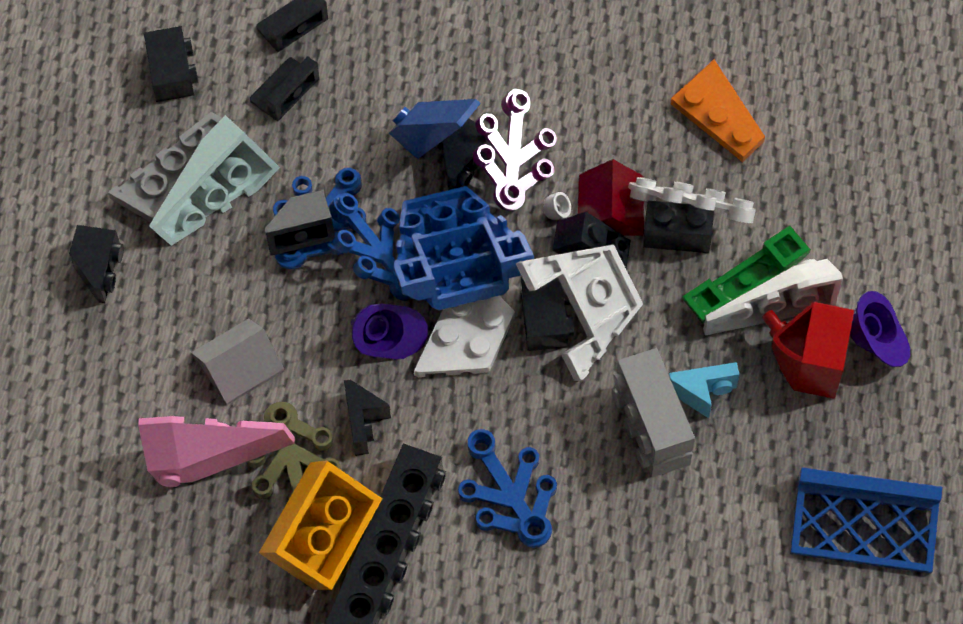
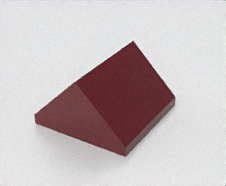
M614 159L580 173L578 214L588 212L622 235L643 236L644 201L631 198V189L628 186L630 182L636 183L637 177L644 178V176Z

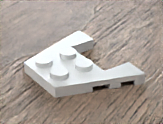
M602 246L516 263L529 291L537 290L553 279L559 278L587 335L586 339L561 355L574 381L583 380L589 374L588 370L596 360H600L607 351V345L615 336L622 332L643 305L615 246Z

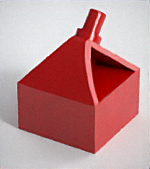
M812 302L789 323H786V321L781 322L773 310H769L762 316V319L770 328L769 334L773 338L771 346L777 363L794 391L835 399L844 369L854 315L853 309Z

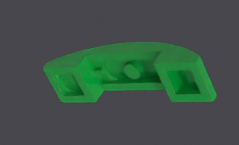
M788 226L765 241L763 249L713 282L709 278L685 294L682 299L702 324H704L706 315L797 265L810 253L811 249L794 229Z

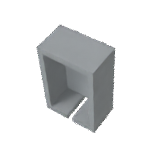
M654 348L618 360L617 374L613 375L615 388L612 389V396L618 409L623 407L627 416L624 419L625 429L630 439L636 438L639 446L636 449V454L642 469L648 468L651 477H655L691 465L695 436L658 349Z

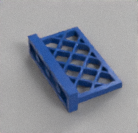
M801 468L798 475L790 554L924 573L933 572L939 503L941 502L943 487ZM805 494L820 496L828 507L812 517L803 506ZM828 497L838 499L832 503ZM845 499L854 500L863 511L849 522L846 521L836 508ZM863 502H868V503H873V504L870 505V506L867 508L866 505H865ZM880 504L889 505L898 516L884 527L870 512ZM898 507H904L908 509L902 512ZM915 509L930 511L929 525L920 532L915 529L906 517ZM831 510L843 527L828 537L816 521ZM803 514L808 522L801 526ZM866 515L878 532L863 542L851 526ZM901 520L913 537L899 547L887 533V530ZM812 525L824 541L815 548L799 546L800 533ZM845 530L848 531L859 545L850 553L840 552L832 542L833 539ZM928 531V538L926 542L922 535ZM880 535L884 537L894 550L885 558L875 557L867 547L868 544ZM917 540L926 551L925 564L911 562L902 550ZM825 545H828V547H829L832 551H830V550H823V549H821V548H823ZM860 550H863L867 556L858 555L856 553H858ZM898 555L901 560H894L892 558Z

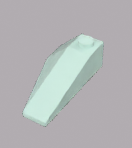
M225 115L201 140L149 226L172 246L202 227L206 221L205 217L218 209L222 213L232 208L230 202L244 193L248 197L256 193L280 167Z

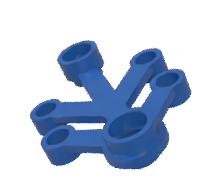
M344 168L336 174V185L326 197L328 207L337 195L344 193L355 195L360 191L362 182L361 175L357 170ZM306 176L296 177L292 182L295 196L313 191L312 182ZM351 176L354 178L350 182H345L342 180L344 177ZM302 184L308 186L305 190L297 189ZM280 200L274 204V217L286 204L287 200ZM358 208L357 212L366 222L365 211L361 208ZM332 218L335 236L338 234L335 231L355 230L350 223H338ZM333 241L297 249V252L293 255L286 253L276 254L275 259L283 268L296 269L301 267L308 257L329 253L340 255L343 253L337 251L332 245Z
M348 193L337 195L329 205L331 217L338 223H350L366 244L356 241L355 236L350 231L341 230L333 239L334 248L341 253L349 252L361 256L353 265V271L359 278H369L389 285L390 292L399 300L407 301L413 299L402 293L393 267L395 260L393 257L394 228L400 221L399 214L392 208H385L377 218L380 226L378 238L357 212L358 202L356 198ZM375 262L381 263L386 270L377 268Z
M485 429L473 431L468 437V452L473 458L482 460L500 490L478 485L475 481L468 479L462 481L458 487L460 499L467 503L480 500L512 508L518 518L498 515L491 508H482L476 514V525L483 531L497 528L517 533L519 540L528 547L543 546L549 541L552 534L551 523L545 516L550 498L557 491L555 478L550 475H543L538 478L536 482L538 495L531 512L524 500L532 471L539 464V453L537 450L526 447L520 451L518 456L519 468L513 483L494 453L495 438L493 434ZM479 443H484L488 448L485 451H478L475 446ZM530 454L535 457V460L532 463H526L522 458ZM544 482H549L553 485V488L549 491H544L540 488V485ZM465 487H472L475 489V493L469 496L465 495L462 490ZM490 515L493 520L488 524H484L480 521V517ZM536 526L541 532L536 536H532L528 533V529Z

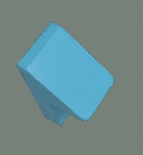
M737 362L669 373L679 400L709 418L711 411L709 392H713L715 395L731 392L734 388H737L740 375Z

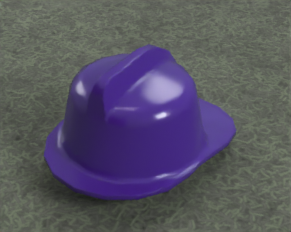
M868 291L862 294L857 302V308L854 310L850 331L852 340L857 346L870 353H874L883 363L891 367L903 366L910 358V345L891 303L884 295L877 291Z
M391 304L368 305L360 310L355 319H351L353 343L362 354L368 356L404 359L419 352L428 337V326L424 317L417 310L406 306Z

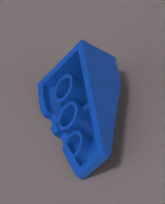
M477 99L418 102L410 109L404 106L393 118L392 121L396 125L389 134L414 157L419 159L461 128L481 103Z

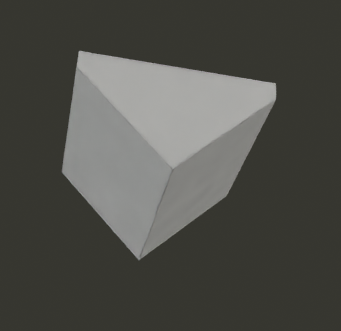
M249 318L191 352L226 405L285 371L264 329Z

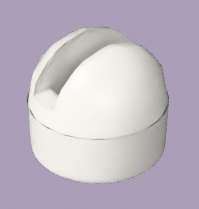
M557 192L546 197L542 208L543 213L552 220L568 217L571 213V203L568 196L563 192Z

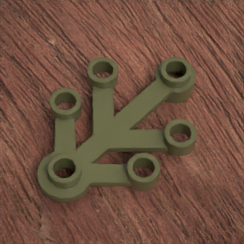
M273 403L264 413V422L284 423L291 433L311 441L313 446L319 451H326L333 444L332 433L328 428L319 427L316 429L299 420L297 410L290 403ZM279 413L287 415L286 419L282 421L276 420L275 416ZM321 435L328 437V440L324 443L316 441ZM294 442L292 445L281 448L265 473L254 478L252 490L259 499L269 498L273 494L274 484L287 467L292 491H294L303 476L300 463L308 467L310 462L329 461L341 470L340 463L334 458L323 459L296 445ZM266 455L260 456L257 460L247 461L246 464L252 468L261 467L266 461ZM261 483L269 485L265 491H259L256 488Z

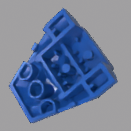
M467 186L403 201L399 225L401 235L396 245L398 256L397 260H394V273L403 294L418 301L424 299L437 310L454 308L459 305L504 295L509 290V278L521 276L516 263L534 259V254L525 235L519 230L513 233L507 227V220L501 215L497 218L490 213L489 205Z

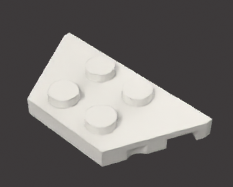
M500 296L443 309L417 363L414 376L425 377V374L446 373V376L460 375L463 372H471L473 374L489 373L515 317V311Z

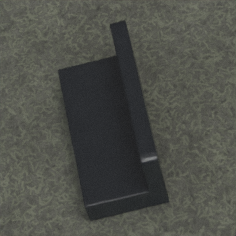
M292 0L259 22L256 28L277 52H280L328 20L327 2L325 0Z
M309 56L301 63L289 57L251 95L250 102L278 122L319 80L318 63Z

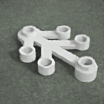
M637 177L636 183L630 182L628 186L631 189L630 197L634 199L656 201V198L659 197L662 200L674 203H681L683 201L706 210H714L717 207L728 210V219L744 223H753L756 211L753 208L754 202L734 198L733 204L725 203L726 192L720 190L706 189L705 195L692 194L693 185L674 182L673 188L657 187L655 180Z

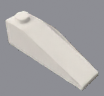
M815 259L805 260L706 315L703 328L704 334L710 335L765 323L762 316L769 310H773L781 320L796 317L812 302L836 306L843 280L842 274L828 259L819 261Z

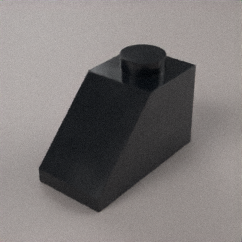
M323 190L291 197L265 227L271 256L333 241L335 238L333 222Z

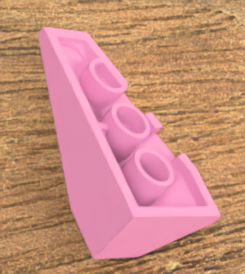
M178 416L139 418L138 422L147 471L159 484L166 487H177L180 483L200 480L292 445L295 441V437L284 423L239 421L236 427L217 422V419L206 418L205 425L185 424L184 417Z

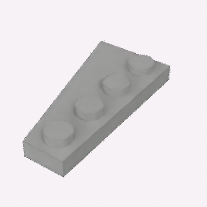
M213 112L207 114L179 136L180 140L169 149L165 147L155 155L156 159L142 169L140 167L130 175V179L122 186H115L108 192L109 198L147 221L152 222L201 140L222 117Z

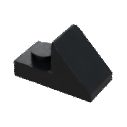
M351 379L344 380L355 456L369 454L367 442L374 441L371 421L390 419V406Z

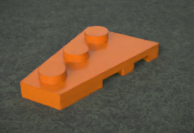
M715 59L671 98L670 104L742 162L764 143L765 135Z

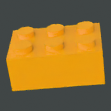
M329 461L310 462L260 549L259 554L314 590H332L383 498Z

